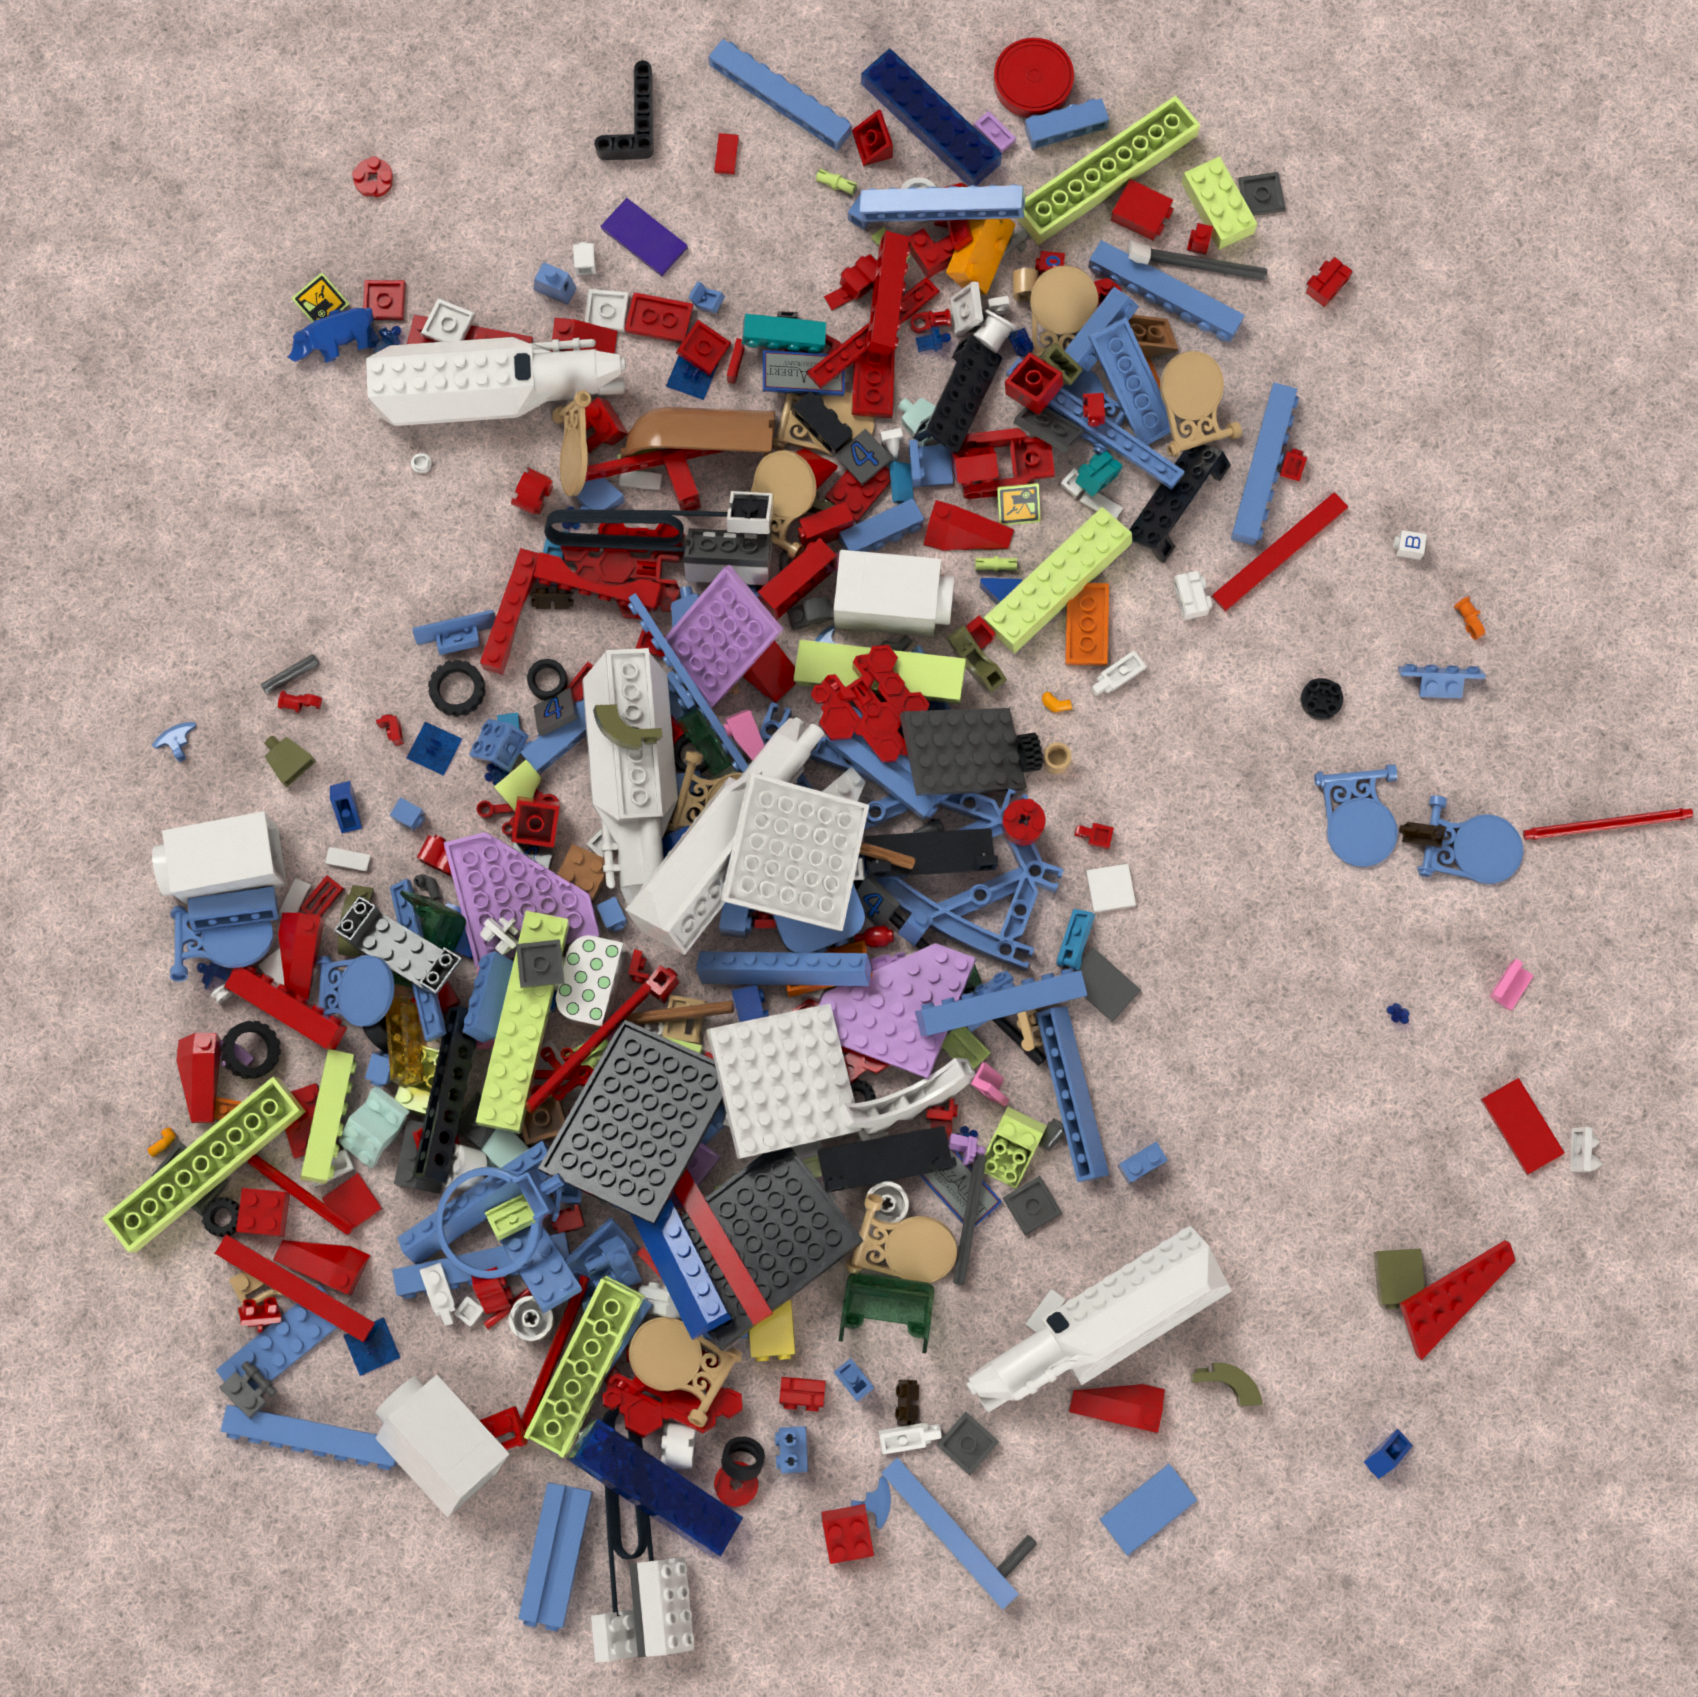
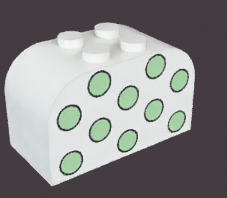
M582 936L570 945L567 956L562 958L565 984L555 985V990L557 991V1007L571 1024L598 1030L609 1019L627 951L622 942L596 936Z

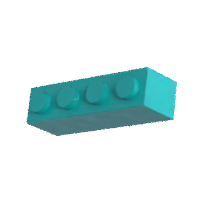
M747 313L744 315L742 328L743 345L751 348L762 346L770 350L781 348L787 349L790 352L800 350L807 351L808 353H823L826 322Z

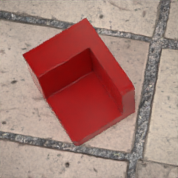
M980 615L965 626L981 650L995 639V632Z

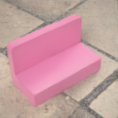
M1517 958L1510 963L1489 996L1509 1010L1514 1008L1533 978V974L1521 967L1523 962Z
M982 1062L971 1085L986 1098L1006 1107L1009 1099L999 1091L1004 1078L987 1063Z

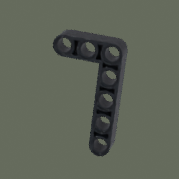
M641 60L634 65V134L598 136L595 139L594 145L596 154L601 160L648 159L654 153L653 73L651 64L647 61ZM642 72H647L645 75H640ZM642 90H647L646 93H640ZM643 108L648 109L647 111H644V112L640 111V110L643 109ZM642 127H648L646 130L640 129ZM642 145H647V146H648L647 148H644V149H643V148H640ZM603 146H607V147H608L607 149H604V150L600 149V148L603 147ZM622 146H628L626 149H621Z

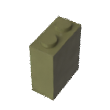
M1421 1248L1373 1252L1379 1305H1385V1309H1398L1399 1303L1425 1288Z

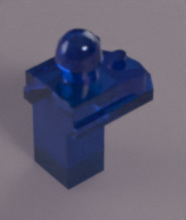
M384 326L378 332L382 339L373 351L377 353L388 346L399 345L398 335L401 334V328L394 326L391 330H388Z
M939 326L931 327L930 335L915 338L917 350L922 352L934 349L936 352L942 349L944 342L947 343L951 340V335L949 333L941 334Z
M1025 327L1010 333L1008 337L1017 356H1027L1029 352L1033 351V342H1031Z
M210 962L209 966L205 963H198L196 965L197 971L204 973L201 983L205 984L204 989L206 990L209 989L214 977L227 982L232 973Z

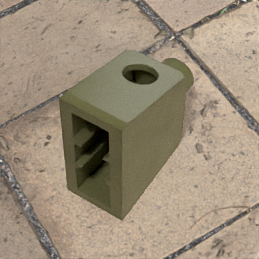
M1057 343L1046 347L1038 357L1063 373V384L1071 385L1083 370Z
M273 735L264 743L270 749L265 758L286 788L316 762L311 754L288 737L279 742Z

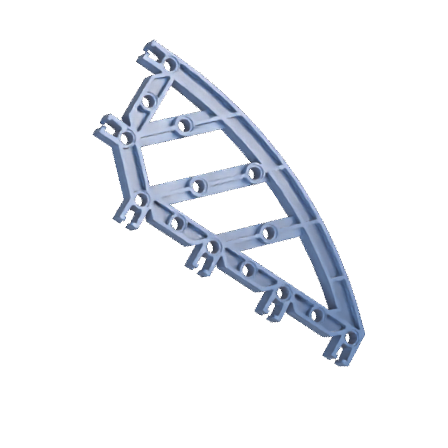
M771 702L759 732L764 745L772 737L767 734L768 729L775 728L778 730L791 717L792 712L790 708L785 707L784 716L781 722L778 723L772 720L774 712H777L779 705ZM824 737L816 744V749L810 752L809 759L845 772L850 767H853L862 778L874 782L853 764H847L845 762L846 759L825 743ZM802 773L797 779V785L813 789ZM1008 789L1001 809H999L994 799L977 793L950 794L944 802L941 800L937 806L978 820L958 830L991 828L993 838L1003 833V814L1008 807L1010 798H1013L1016 791ZM1023 794L1020 799H1028L1029 796ZM892 795L878 801H872L868 804L869 809L864 830L878 826L886 820L909 811V809ZM972 800L975 806L967 808L964 806V802ZM874 809L881 812V815L877 818H873L869 814ZM1021 819L1019 824L1023 823L1025 825L1023 819ZM1007 840L1019 866L1018 868L985 883L977 884L971 889L937 904L901 880L907 876L880 877L875 879L900 903L898 908L911 915L917 907L931 917L934 921L929 928L975 952L1027 971L1029 962L1026 961L1024 963L1013 956L1015 951H1020L1032 957L1035 948L1015 940L1022 938L1038 895L1036 886L1056 893L1059 883L1055 882L1053 884L1044 880V873L1057 875V878L1061 879L1064 869L1043 862L1034 843L1028 846H1020ZM859 854L858 858H862V857H863L864 874H865V878H866V877H867L866 856H865V855H862V854ZM1029 869H1039L1040 875L1036 877L1030 875ZM982 892L986 898L983 901H978L975 899L974 894ZM1015 893L1000 935L961 918L968 913L984 908L995 901ZM1016 907H1023L1026 913L1023 916H1018L1014 909ZM1002 946H1008L1011 949V953L1003 955L999 949Z

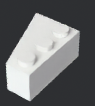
M850 767L822 792L858 801L866 782L853 767Z

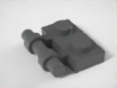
M245 1361L241 1365V1368L246 1372L245 1375L241 1377L237 1372H234L219 1388L251 1420L267 1404L262 1396L267 1393L270 1397H273L278 1391L273 1387V1382L270 1379H265L259 1373L260 1370L255 1365L252 1366L248 1361ZM252 1379L259 1385L256 1391L248 1384Z

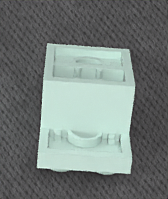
M375 1086L371 1089L366 1102L349 1117L338 1143L372 1169L377 1164L382 1151L399 1136L410 1111L381 1088Z

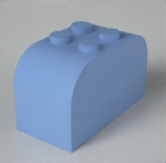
M854 883L851 889L843 931H836L771 914L783 945L789 951L795 953H823L828 951L826 946L834 944V947L848 943L847 938L854 936L861 930L865 920L864 909Z

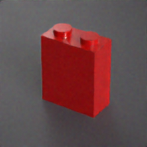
M1130 179L1112 211L1110 221L1154 241L1157 235L1161 236L1163 233L1165 219H1170L1173 214L1174 208L1172 204L1174 199Z
M679 450L663 456L665 470L680 510L698 511V508H701L699 494L683 451Z
M846 501L800 519V527L797 528L801 545L807 546L811 541L814 540L816 542L821 538L827 544L837 540L839 532L854 526V520Z

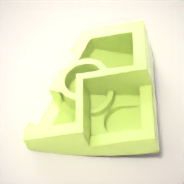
M525 760L495 785L494 788L515 811L517 796L534 798L536 788L539 787L542 778L532 765Z

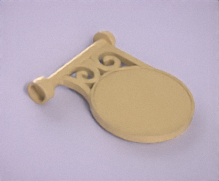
M1067 265L1056 266L1045 271L1036 280L1030 295L1032 348L1025 350V357L1029 352L1039 357L1045 350V348L1040 347L1037 343V322L1047 330L1040 336L1041 343L1048 345L1050 341L1044 340V338L1051 336L1053 338L1052 344L1057 343L1064 350V339L1070 337L1073 340L1075 336L1072 333L1079 332L1096 311L1098 306L1096 286L1089 275L1081 269ZM1066 341V346L1068 347L1070 342Z
M1187 351L1176 355L1166 365L1161 376L1160 392L1166 407L1173 439L1167 445V452L1170 457H1179L1181 451L1229 437L1233 440L1242 436V429L1237 421L1227 424L1224 430H1220L1218 426L1216 412L1224 390L1223 374L1217 362L1203 352ZM1175 416L1180 419H1184L1179 423L1178 430L1181 434L1189 433L1187 437L1182 438L1181 436H1179ZM1203 421H1206L1207 425H1202V429L1204 431L1213 429L1214 433L1204 435L1201 429ZM1188 424L1189 427H1190V430H1188V429H1185V430H1184V426Z
M584 390L577 392L574 401L567 406H559L552 412V419L555 423H564V439L560 453V478L562 488L567 496H578L580 494L587 473L588 452L585 407L591 403V396Z
M845 392L844 396H821L824 405L836 412L839 421L842 424L846 423L852 429V440L864 429L871 435L873 434L874 417L851 415L852 393ZM787 393L777 436L773 438V448L784 450V447L789 444L820 451L832 456L792 415L793 401L798 402L802 397L797 396L795 393ZM795 426L802 427V433H798V427ZM793 427H795L793 430V435L798 439L804 438L808 432L809 438L812 441V443L792 438L790 435V430Z
M780 450L768 454L760 461L755 471L754 483L750 492L773 493L771 523L775 520L778 525H770V532H772V528L774 532H779V536L772 533V543L788 551V557L795 560L803 553L804 546L797 542L793 544L787 542L786 532L790 523L795 518L805 514L812 506L816 495V480L810 465L803 457L792 451Z
M687 751L685 760L688 761L674 815L672 821L668 822L667 829L677 831L683 828V826L689 825L690 827L693 822L687 819V811L692 807H698L701 813L728 777L738 780L743 773H730L713 780L700 778L694 774L696 764H701L703 755ZM692 780L697 782L694 786V792L698 794L700 792L698 788H702L704 790L703 795L694 796L689 792ZM706 785H712L709 791ZM705 799V806H703V804H701L700 801H703ZM694 809L690 812V816L693 820H695V818L698 817L694 815Z
M867 1194L864 1202L867 1210L859 1233L864 1242L854 1249L852 1259L846 1261L847 1271L856 1274L862 1268H867L897 1276L905 1281L917 1284L935 1282L950 1272L956 1261L957 1244L953 1233L945 1224L925 1216L910 1217L894 1223L876 1219L874 1214L875 1211L881 1209L883 1199L876 1194ZM871 1224L876 1226L873 1229V1235L875 1237H879L880 1232H882L884 1236L881 1238H875L869 1234ZM875 1250L880 1252L879 1256H875ZM869 1251H871V1252H870V1259H871V1261H869V1260L866 1258V1254H867ZM885 1258L889 1267L876 1263L883 1261Z
M669 1317L654 1318L644 1323L633 1335L629 1346L631 1367L635 1375L645 1385L660 1391L685 1390L694 1394L701 1401L698 1410L693 1409L688 1416V1420L698 1427L705 1425L708 1419L705 1414L734 1363H739L742 1360V1353L736 1348L731 1347L730 1350L725 1352L702 1336L692 1340L684 1323ZM701 1345L719 1357V1365L716 1368H710L706 1365V1359L711 1360L710 1366H713L717 1359L712 1353H706L702 1357ZM700 1377L706 1379L711 1386L706 1396L702 1392L707 1387L706 1381L702 1380L700 1385L697 1384V1379Z

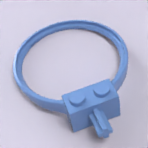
M481 1167L463 1173L446 1188L437 1207L436 1233L443 1252L457 1268L475 1277L498 1278L515 1272L535 1252L541 1238L544 1216L557 1209L549 1194L565 1185L563 1177L557 1173L542 1182L536 1170L527 1171L519 1176L508 1170L496 1167ZM483 1175L495 1176L507 1182L513 1180L514 1184L517 1183L534 1213L533 1219L535 1220V1223H531L530 1238L523 1254L511 1265L493 1271L474 1269L462 1262L449 1247L443 1229V1210L451 1193L466 1180Z

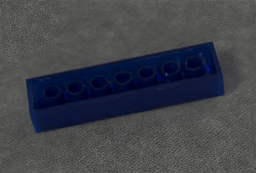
M891 48L861 73V85L968 186H977L1001 165L1002 153Z
M598 1418L589 1421L567 1457V1460L712 1558L722 1556L743 1519L738 1513Z

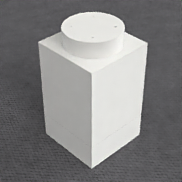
M840 550L834 603V626L837 629L934 637L935 624L950 625L954 575L940 574L941 559Z
M265 811L162 830L164 844L156 845L152 850L154 874L161 894L163 896L174 895L186 905H188V898L259 889L261 887L278 888L287 886L278 825Z
M438 1375L434 1376L425 1385L416 1376L410 1378L395 1390L375 1412L377 1417L383 1422L375 1439L447 1518L495 1476L509 1456L508 1451Z

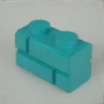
M1107 451L1100 455L1095 454L1088 462V465L1084 463L1078 469L1077 473L1079 475L1075 483L1082 489L1084 488L1091 497L1095 496L1117 478L1123 468L1122 464L1113 459V456Z

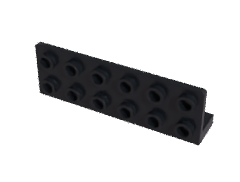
M972 334L958 343L952 355L956 365L931 416L920 422L913 437L919 442L932 437L954 454L959 452L1002 361V357L999 354L988 349Z
M1200 445L1182 452L1175 465L1184 470V475L1172 490L1164 484H1160L1129 529L1132 532L1133 543L1151 549L1156 558L1165 563L1176 547L1169 537V533L1208 476L1211 474L1215 480L1221 481L1230 468L1231 464L1222 450L1207 445Z
M991 828L870 835L864 837V843L911 856L916 860L913 869H908L891 864V862H885L882 859L878 860L866 856L868 878L995 870L998 865V855H994Z
M944 1126L839 1145L817 1151L826 1193L949 1170L957 1166L956 1157H951Z

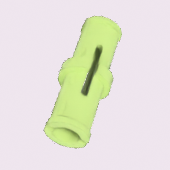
M820 168L816 175V181L827 184L834 190L839 189L854 195L857 189L856 182L847 180L838 173L835 175Z
M975 557V571H1017V557Z

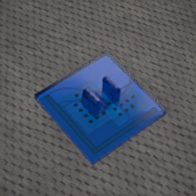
M678 356L666 387L704 400L719 364L708 376L681 356Z
M424 722L406 759L444 776L462 738Z
M384 1317L374 1321L376 1324L365 1342L358 1340L348 1333L343 1335L359 1376L401 1358Z

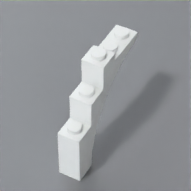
M954 1058L944 1067L930 1075L929 1079L925 1078L910 1087L879 1099L861 1103H845L838 1109L847 1127L863 1128L868 1134H881L897 1120H912L928 1106L944 1105L950 1098L971 1083L976 1074L968 1059Z

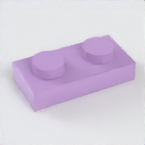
M990 111L974 123V128L1000 154L1016 142V137Z

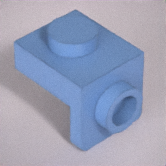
M697 282L689 295V299L696 308L715 314L725 298L722 292L707 289L702 282Z

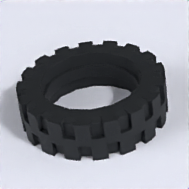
M458 659L454 660V662L449 660L444 665H439L436 668L437 670L431 674V680L428 682L429 696L436 708L448 716L453 715L454 717H459V715L466 716L469 715V712H474L477 706L483 702L486 692L485 682L478 669L469 662H461ZM452 673H465L470 676L474 683V692L471 697L460 704H450L444 701L440 694V685L443 679Z
M245 1021L231 1028L223 1037V1044L220 1047V1051H222L221 1059L225 1061L226 1069L231 1070L234 1076H240L242 1079H256L271 1072L274 1066L278 1064V1058L281 1055V1049H279L281 1043L275 1036L277 1035L276 1032L269 1029V1025L262 1024L260 1021ZM243 1033H256L266 1043L268 1050L267 1058L258 1067H246L235 1056V1041Z

